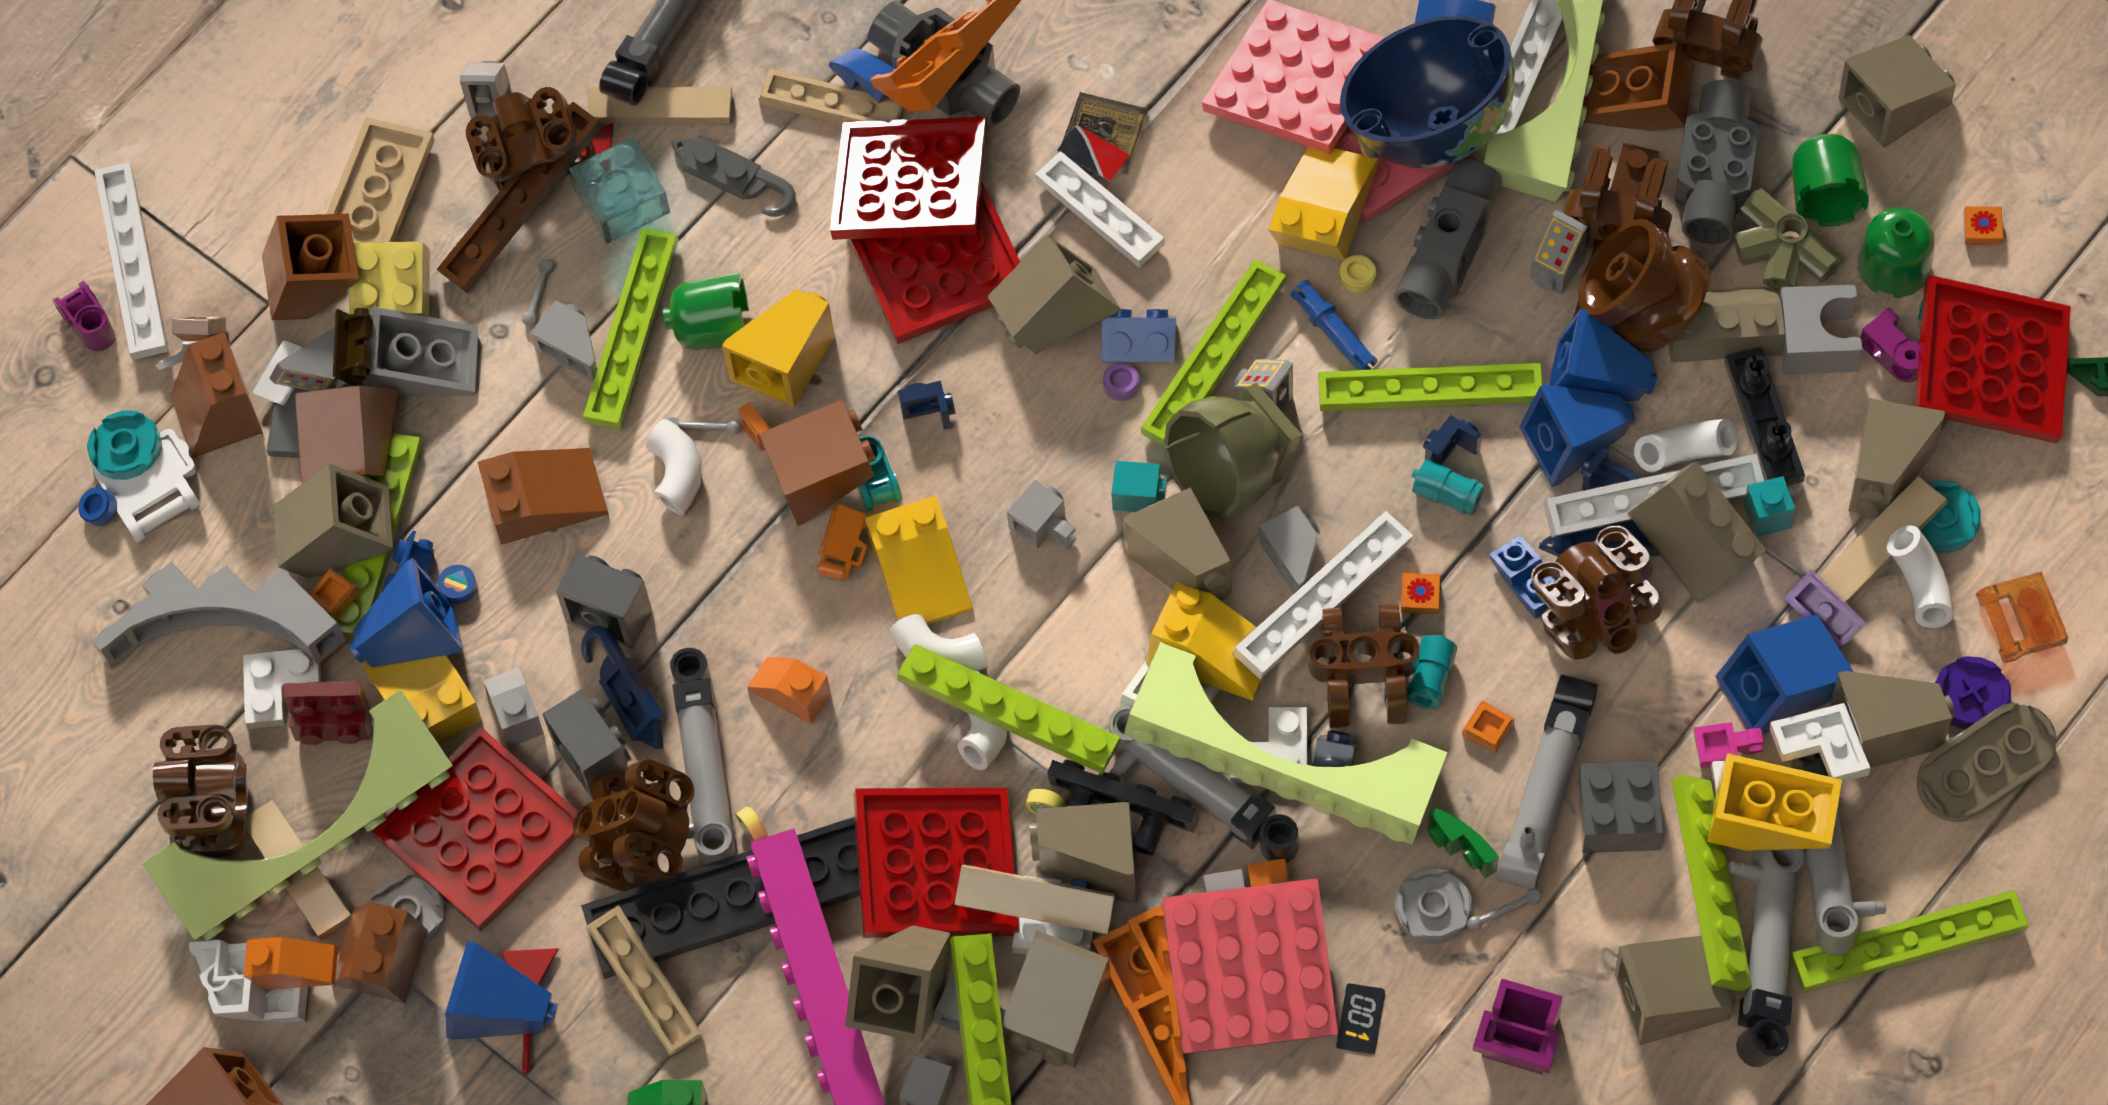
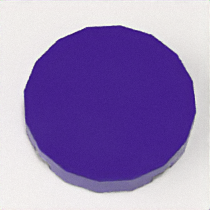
M1965 656L1958 658L1956 662L1947 664L1941 669L1935 683L1940 684L1943 695H1948L1952 700L1955 717L1952 718L1951 725L1965 730L1998 707L2011 702V685L2008 678L2006 680L2005 675L2001 673L2002 670L1994 662L1982 657Z

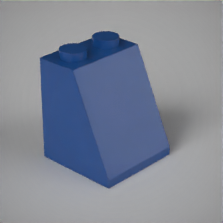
M1813 615L1748 634L1715 677L1747 729L1761 728L1763 735L1770 731V722L1808 713L1830 702L1838 673L1854 671L1819 616Z

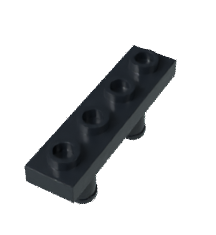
M1761 347L1725 355L1724 363L1755 454L1757 453L1764 481L1783 476L1787 486L1804 482L1805 473L1791 435V426L1786 421L1769 372V362L1764 357Z
M1065 759L1063 763L1052 760L1047 775L1051 785L1071 792L1067 806L1091 805L1093 801L1097 800L1104 803L1129 802L1130 812L1143 817L1132 846L1134 850L1153 856L1165 825H1171L1194 833L1199 818L1197 809L1192 807L1193 804L1190 801L1178 796H1171V799L1156 795V790L1143 784H1135V787L1120 783L1121 779L1111 773L1104 772L1103 774L1099 773V775L1084 771L1085 767L1072 760Z

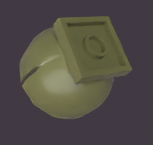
M1255 383L1245 388L1240 401L1233 398L1211 396L1192 401L1181 408L1166 423L1164 445L1167 447L1164 448L1171 475L1180 490L1184 491L1191 487L1206 516L1226 518L1244 512L1256 503L1271 486L1282 481L1302 434L1262 388Z

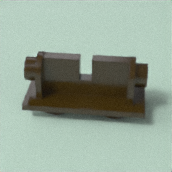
M356 308L352 315L339 309L335 312L332 377L353 386H362V380H365L366 375L370 373V345L365 344L364 341L370 339L373 317L369 314L367 308Z

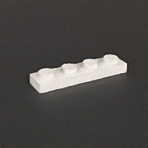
M1061 151L1035 174L1037 183L1137 267L1140 268L1165 245L1162 235Z

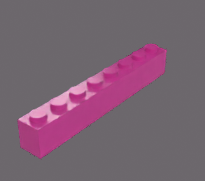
M795 828L750 842L753 855L746 857L753 879L761 877L765 889L758 892L764 914L772 912L776 926L769 928L776 950L784 948L788 960L781 963L787 985L795 984L799 994L798 998L792 999L799 1022L807 1020L811 1031L810 1034L804 1035L811 1058L819 1056L823 1070L816 1072L822 1093L830 1092L834 1105H885L861 1030L845 1027L849 993Z

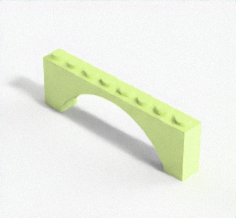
M1555 0L1564 22L1567 37L1568 58L1563 84L1555 101L1543 113L1515 129L1501 134L1496 133L1486 144L1479 148L1477 161L1487 164L1499 174L1501 178L1500 186L1556 202L1564 191L1568 192L1570 190L1575 172L1570 170L1572 159L1576 158L1581 144V139L1576 138L1578 128H1581L1587 113V107L1582 105L1584 96L1588 95L1593 82V76L1589 75L1590 64L1593 65L1599 50V44L1595 43L1596 33L1601 31L1604 23L1605 13L1601 12L1602 2L1606 0Z
M1160 642L1130 711L1124 734L1133 737L1140 743L1152 744L1168 750L1176 757L1188 758L1204 764L1212 771L1225 772L1238 777L1246 784L1261 786L1277 792L1279 796L1285 799H1295L1313 806L1314 809L1321 813H1331L1347 819L1355 826L1373 829L1385 834L1394 841H1404L1411 845L1413 844L1446 758V751L1411 738L1408 747L1379 760L1355 766L1316 767L1279 758L1261 750L1244 739L1219 715L1207 698L1198 680L1193 665L1195 655Z
M401 689L369 710L374 718V736L370 760L364 779L345 812L319 837L298 849L279 856L243 861L200 855L182 849L177 841H174L142 863L194 940L203 936L208 941L225 929L222 922L231 915L235 914L238 919L242 918L258 907L254 901L266 892L270 897H273L290 885L286 878L298 870L304 876L322 863L319 858L320 855L329 849H332L335 854L354 842L351 834L362 827L369 832L386 820L383 815L385 811L394 805L400 811L419 798L415 793L419 788L428 783L432 789L450 777L447 770L453 765Z

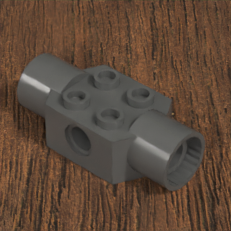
M892 1L874 19L869 29L868 41L889 55L893 61V68L896 69L898 67L896 60L902 56L910 57L924 45L925 40L956 19L940 8L917 15L900 2ZM987 42L936 107L949 116L964 110L969 111L976 117L985 116L986 124L994 127L1000 124L1013 110L1020 95V86L995 69L993 45Z
M1715 80L1705 84L1701 91L1698 113L1686 117L1675 201L1685 207L1682 232L1688 238L1701 243L1718 244L1731 239L1735 216L1750 196L1759 125L1749 120L1752 92L1745 85L1735 81Z
M1468 158L1455 162L1440 196L1433 197L1427 213V217L1430 220L1426 227L1420 226L1414 240V247L1417 248L1416 253L1411 257L1394 294L1396 303L1408 313L1423 319H1438L1441 317L1451 293L1458 294L1484 237L1491 206L1501 185L1499 174L1487 164Z

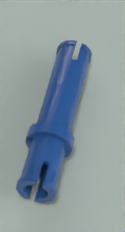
M1309 280L1299 283L1296 287L1300 292L1293 289L1291 297L1310 316L1309 322L1314 327H1319L1356 370H1371L1368 364L1370 363L1372 366H1375L1377 358L1369 352L1335 313L1336 307L1332 302H1326L1314 289Z

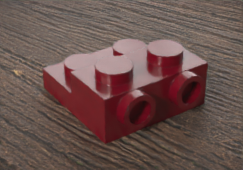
M360 681L283 684V699L290 712L289 728L295 741H300L307 745H317L323 741L338 740L341 743L354 744L361 740L371 739L372 715L369 712L371 707Z

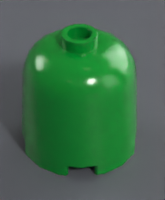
M1820 134L1800 144L1792 159V179L1797 214L1801 215L1805 220L1806 218L1818 220V224L1821 227L1839 226L1853 221L1854 213L1861 208L1867 209L1869 204V194L1862 160L1855 144L1842 135Z
M1901 207L1883 210L1872 219L1865 231L1859 251L1857 268L1862 281L1871 291L1878 292L1880 290L1884 293L1894 294V298H1901L1913 295L1924 287L1925 280L1931 272L1935 235L1930 222L1922 214L1910 208Z
M740 273L691 280L679 284L673 290L670 297V307L663 309L666 330L673 329L674 336L680 345L691 350L722 348L726 339L744 327L742 312L749 311L744 279H741Z

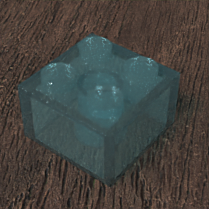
M633 137L569 168L574 190L606 244L671 213L666 191Z

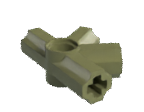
M1762 188L1754 191L1740 208V215L1756 228L1733 234L1736 253L1742 266L1768 259L1763 284L1774 287L1777 291H1781V287H1795L1800 266L1821 283L1824 280H1828L1842 263L1843 257L1808 228L1807 221L1801 215L1790 213ZM1792 231L1799 234V237L1787 239L1782 234Z

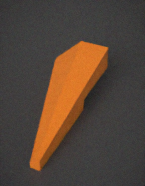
M986 0L987 5L978 13L967 11L925 40L924 45L910 57L902 56L896 60L898 67L891 73L873 76L870 79L872 85L911 113L934 109L1022 0Z
M1159 905L1129 919L1126 925L1093 939L1091 946L1094 953L1109 958L1112 988L1173 1105H1191L1181 1046V1032L1171 971L1164 909L1162 905Z

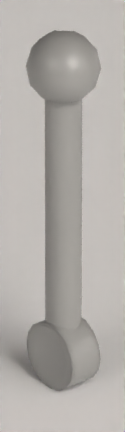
M542 260L538 265L540 276L529 310L522 316V321L526 326H532L536 323L535 312L547 275H550L554 269L550 260Z
M676 417L668 418L680 429L729 431L731 434H738L742 429L741 423L737 420H731L729 423L679 422Z
M1529 889L1523 898L1481 917L1472 916L1467 922L1468 928L1472 931H1479L1483 924L1526 904L1537 905L1541 900V893L1537 889L1534 891Z

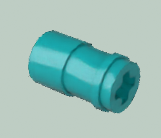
M1429 459L1423 462L1419 470L1414 469L1411 476L1415 478L1412 488L1413 493L1433 502H1440L1450 506L1463 515L1466 513L1472 516L1475 513L1485 490V485L1480 484L1478 480L1466 478L1453 472L1452 469Z
M1426 635L1421 638L1419 667L1413 674L1412 680L1407 687V699L1409 702L1426 709L1440 707V703L1444 700L1445 696L1444 689L1447 678L1451 675L1458 649L1454 642L1442 635Z

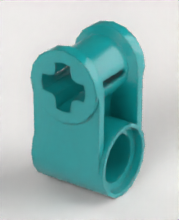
M872 436L860 437V442L868 440L876 457V461L870 463L874 477L858 487L866 511H872L873 506L894 499L897 502L903 501L896 475L889 465L881 442Z

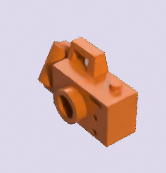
M841 504L834 505L817 553L821 556L818 564V573L820 575L845 581L849 576L852 566L858 568L861 566L867 545L858 538L861 529L864 530L866 527L864 521L867 514ZM855 547L860 548L856 562L851 560ZM828 559L842 563L844 566L829 562Z

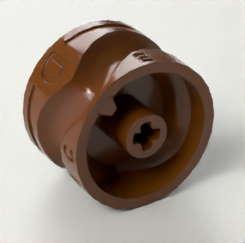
M1640 218L1631 220L1614 230L1591 257L1584 270L1578 289L1579 306L1582 309L1588 310V315L1602 324L1608 325L1616 334L1640 351H1656L1674 341L1689 326L1698 313L1708 291L1710 282L1709 266L1703 258L1689 248L1680 245L1672 247L1666 232L1649 220Z

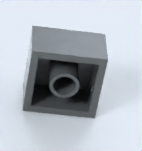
M576 553L556 589L566 623L586 631L595 626L607 628L615 636L619 644L631 649L634 648L652 614V608L642 577L629 569H622L620 571L612 568L607 562L597 556L590 555L587 558Z
M582 689L543 713L553 745L592 800L591 784L597 776L611 771L626 773L627 763L632 760L625 748L627 743L616 726L609 727L604 719L606 713L595 697L589 700Z
M1658 761L1580 764L1578 794L1582 853L1660 850L1663 828Z

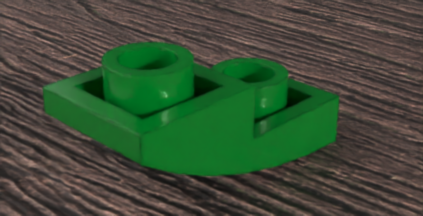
M1437 808L1429 812V828H1427V832L1432 842L1438 848L1443 846L1450 856L1462 850V855L1468 866L1472 870L1478 868L1484 878L1498 871L1499 856L1481 835L1463 821Z

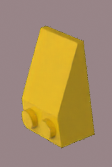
M1308 147L1279 197L1268 229L1277 244L1344 261L1347 258L1379 164V159L1336 148L1329 154Z
M936 495L865 518L868 538L898 621L904 617L919 614L924 617L927 625L973 610L952 539Z
M1176 582L1151 633L1146 663L1151 665L1161 642L1196 656L1193 665L1200 683L1253 701L1263 680V677L1259 679L1233 655L1235 647L1257 627L1213 594Z
M446 655L373 668L369 663L362 666L382 701L400 689L402 690L438 744L482 721L474 698Z
M1727 753L1719 777L1707 842L1745 851L1830 848L1842 780Z

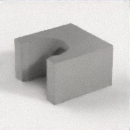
M1856 285L1781 287L1779 299L1782 305L1785 329L1782 349L1783 374L1858 372L1862 354L1861 338L1835 337L1822 327L1827 321L1835 319L1848 320L1853 317L1857 298Z

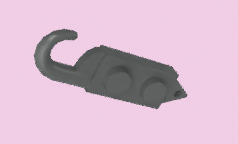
M699 136L697 140L671 141L672 148L681 160L683 171L743 200L755 198L767 187L782 194L784 201L781 206L773 209L763 208L762 213L764 215L779 217L787 214L793 208L796 201V193L793 186L785 179L762 169L761 165L702 136Z

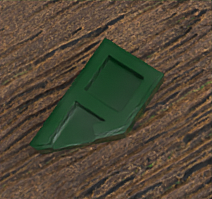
M2108 357L2067 358V373L2098 397L2108 396Z

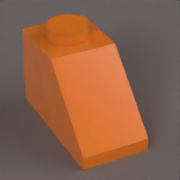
M767 657L747 686L749 691L809 724H812L831 696L828 676L794 658Z
M287 937L248 939L243 977L265 990L335 985L338 947Z

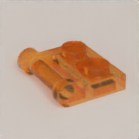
M2042 571L1987 586L1976 593L1980 606H1984L2000 644L2001 648H1999L1998 652L2002 662H2013L2022 656L2067 644L2068 634ZM2009 599L2024 639L2014 640L1999 600Z

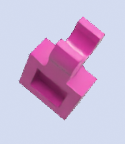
M1732 722L1694 727V738L1700 768L1711 767L1713 761L1725 760L1727 753L1738 756V752L1744 754L1763 752L1762 744L1764 742L1761 728L1734 732Z

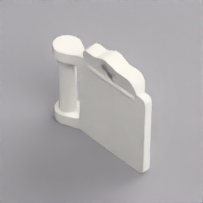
M172 429L160 432L162 440L160 455L153 466L140 476L128 480H113L101 475L94 465L91 467L102 488L115 496L117 512L137 544L146 539V533L186 509L190 508L193 511L201 506L185 480L196 473L190 448L185 441L177 437ZM177 490L182 494L138 522L134 519V516Z

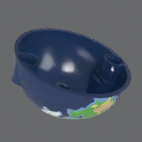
M1462 15L1426 19L1395 31L1375 44L1355 63L1345 79L1340 95L1341 113L1345 122L1354 133L1364 155L1370 158L1382 157L1392 163L1405 167L1432 168L1457 162L1476 152L1500 129L1513 100L1515 68L1510 45L1503 32L1492 23L1476 17Z

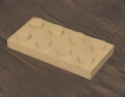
M365 117L326 213H349L353 243L395 241L435 141L433 133Z

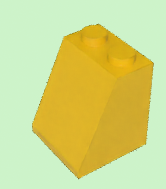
M795 289L726 339L722 348L729 379L795 408L835 338L829 302L817 293L808 292L807 294Z

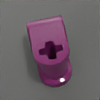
M83 280L78 283L79 288L61 299L56 297L52 301L69 327L73 328L88 349L103 351L113 344L115 332L105 310Z

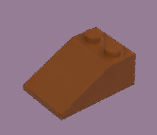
M1678 43L1597 54L1593 65L1590 64L1589 75L1593 76L1592 86L1588 95L1584 96L1582 105L1587 107L1584 123L1647 131L1685 127L1695 67L1694 63Z
M590 448L513 451L477 462L501 545L609 514Z

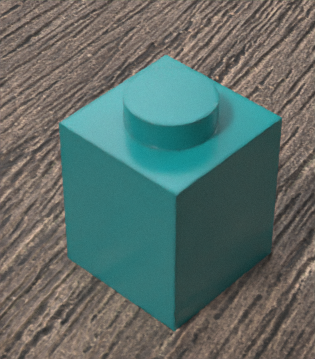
M1115 460L1111 492L1112 510L1137 512L1166 499L1167 479L1161 478L1160 464Z
M1783 476L1747 486L1744 508L1756 537L1792 528L1795 506Z

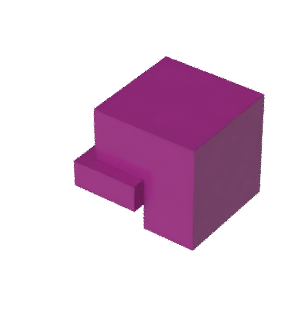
M1501 978L1492 1012L1484 1010L1473 1044V1051L1481 1053V1057L1541 1075L1543 1072L1549 1074L1561 1032L1556 1031L1560 1019L1563 996Z

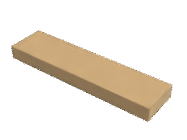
M770 68L758 97L760 105L842 125L849 122L901 120L905 111L904 107L891 98L878 103L865 91Z
M589 87L587 112L602 124H731L732 88L647 87L642 100L633 106L602 94L599 87Z
M1918 476L1838 556L1820 577L1849 604L1893 559L1886 548L1890 536L1899 528L1908 525L1915 526L1921 531L1947 504V499Z
M273 800L247 815L245 830L264 858L279 856L304 846ZM318 866L304 876L298 870L286 878L290 885L285 889L320 941L350 922L351 914Z
M963 864L955 905L1108 934L1115 894Z
M619 905L586 926L670 1058L703 1037V1034Z

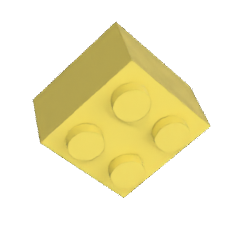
M423 241L354 243L359 280L350 287L349 314H354L356 308H367L370 312L373 307L429 317L430 250Z

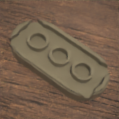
M2008 703L1998 707L1935 749L1922 762L1917 774V790L1925 807L1932 814L1943 820L1951 822L1967 821L1977 817L2038 776L2050 765L2055 755L2057 737L2050 719L2041 710L2030 705Z

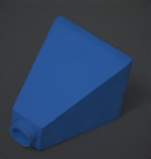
M1581 308L1558 338L1548 385L1620 395L1623 401H1639L1644 394L1650 395L1656 384L1657 374L1652 372L1653 362L1607 325L1588 315V310Z
M1543 385L1539 387L1519 427L1551 487L1559 485L1579 470L1590 454L1596 456L1602 446L1608 448L1622 438L1629 426L1634 423L1635 415L1632 406L1629 403H1624L1620 395Z
M413 558L404 563L353 629L354 642L350 643V649L355 658L360 663L367 661L372 668L455 654L462 650L454 605Z
M467 941L445 1012L446 1038L455 1040L543 1032L545 1025H553L558 1003L552 1002V993L477 943Z

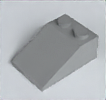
M373 307L370 310L369 314L373 317L370 339L364 341L365 344L370 345V373L366 375L365 380H362V386L397 389V396L473 395L475 393L478 326Z

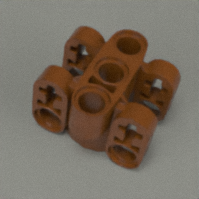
M1675 0L1672 9L1663 10L1652 40L1655 46L1678 43L1690 59L1721 67V76L1739 80L1742 72L1752 71L1763 41L1762 36L1756 32L1758 18L1752 16L1757 0H1732L1726 18L1702 12L1706 0Z
M552 87L539 89L532 99L519 92L502 95L493 102L496 113L494 117L487 115L475 116L469 121L465 130L478 172L487 180L493 181L499 191L504 187L505 180L512 177L516 178L523 171L533 166L554 162L555 159L567 155V152L576 144L578 134L569 104L565 97ZM549 98L554 101L551 114L544 109L547 106L546 100ZM484 126L489 129L486 132V143L479 137L482 134L481 128ZM561 128L567 129V140L561 145H553L551 140L553 133ZM592 140L586 146L585 157L579 162H573L558 182L564 180L571 173L585 171L593 165L596 152ZM487 162L489 164L491 173H487L486 171Z
M1595 144L1583 188L1573 189L1569 192L1563 214L1588 226L1586 247L1593 249L1595 240L1604 241L1621 225L1639 218L1649 220L1668 235L1672 215L1668 210L1662 208L1663 200L1659 199L1668 161L1653 158L1647 164L1638 197L1608 190L1611 181L1608 175L1613 161V157L1610 154L1611 148Z
M1621 526L1604 528L1598 533L1596 541L1582 542L1571 546L1560 554L1555 562L1541 563L1531 572L1534 590L1548 607L1542 614L1544 630L1563 653L1571 659L1578 660L1590 657L1596 651L1598 641H1601L1613 654L1626 652L1637 639V623L1646 624L1653 622L1662 613L1659 594L1647 581L1653 569L1650 555L1627 529ZM1612 541L1624 542L1617 548L1610 549L1605 547ZM1630 557V561H1631L1633 564H1631V563H1630V564H1627V560H1626V559ZM1548 576L1558 577V580L1554 583H1540L1541 580ZM1638 597L1641 602L1640 604H1637L1636 598ZM1555 617L1566 620L1560 624L1551 623V620ZM1575 633L1577 639L1572 640L1571 634Z
M1399 604L1379 605L1378 623L1380 632L1344 634L1342 609H1322V638L1314 641L1309 648V671L1314 679L1327 683L1329 728L1349 726V684L1385 682L1384 701H1386L1387 723H1406L1407 693L1405 677L1414 674L1419 667L1420 645L1413 635L1401 632ZM1406 652L1411 657L1406 660H1400L1397 654ZM1361 654H1367L1373 659L1369 662H1360L1356 657ZM1321 657H1324V659L1329 658V663L1324 665L1317 660Z
M216 724L183 726L169 729L160 739V749L166 761L154 763L153 786L160 804L157 813L158 821L163 830L169 834L170 844L177 841L182 849L213 858L229 857L237 854L245 843V821L248 805L247 765L242 756L237 752V744H235L231 732L228 728ZM223 736L227 739V744L224 748L207 749V743L213 737ZM196 738H198V745L200 750H195L194 746H197V743L195 741ZM183 740L185 746L181 747L179 753H174L172 748L176 747L177 741ZM232 829L236 832V839L231 844L224 846L216 843L217 835L223 830ZM206 835L208 836V841L210 843L209 846H206L203 840L206 839ZM186 836H194L195 839L190 841V846L185 847L182 840H185Z
M649 759L631 764L625 774L611 771L597 776L591 784V795L594 801L583 806L578 811L573 822L574 835L577 838L590 842L589 846L585 847L578 857V865L583 875L592 881L621 892L642 886L647 878L654 881H664L678 876L683 867L681 852L686 844L689 833L687 807L694 797V785L689 776ZM646 780H649L653 783L647 784ZM671 781L677 783L680 788L681 796L679 800H675L670 794L669 785ZM659 853L664 854L668 859L669 869L667 872L662 871L658 865L657 858ZM599 862L605 865L612 863L611 866L599 868ZM623 868L634 872L633 883H629L624 878Z

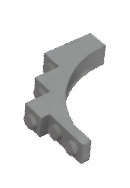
M170 562L164 568L154 572L149 580L142 584L148 597L134 604L128 613L113 625L104 628L92 643L104 662L110 668H113L137 647L148 641L179 630L201 626L230 625L264 631L293 644L316 664H319L341 646L346 639L338 623L283 568L274 576L265 579L260 587L253 592L227 565L219 572L210 575L204 584L197 588Z

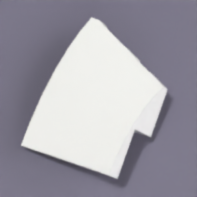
M222 940L189 943V950L197 960L201 971L200 979L203 986L208 990V1000L216 1016L261 1022L305 1021L308 987L265 990L243 977L247 943L227 944Z

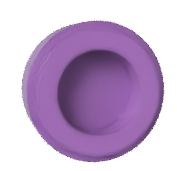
M1116 363L1108 367L1103 375L1105 393L1116 401L1132 399L1140 388V377L1136 368L1127 363Z

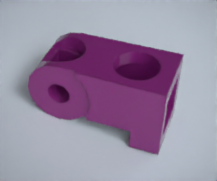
M1888 307L1862 329L1860 335L1862 348L1894 378L1901 382H1913L1917 380L1919 343L1909 340L1897 328L1899 316Z

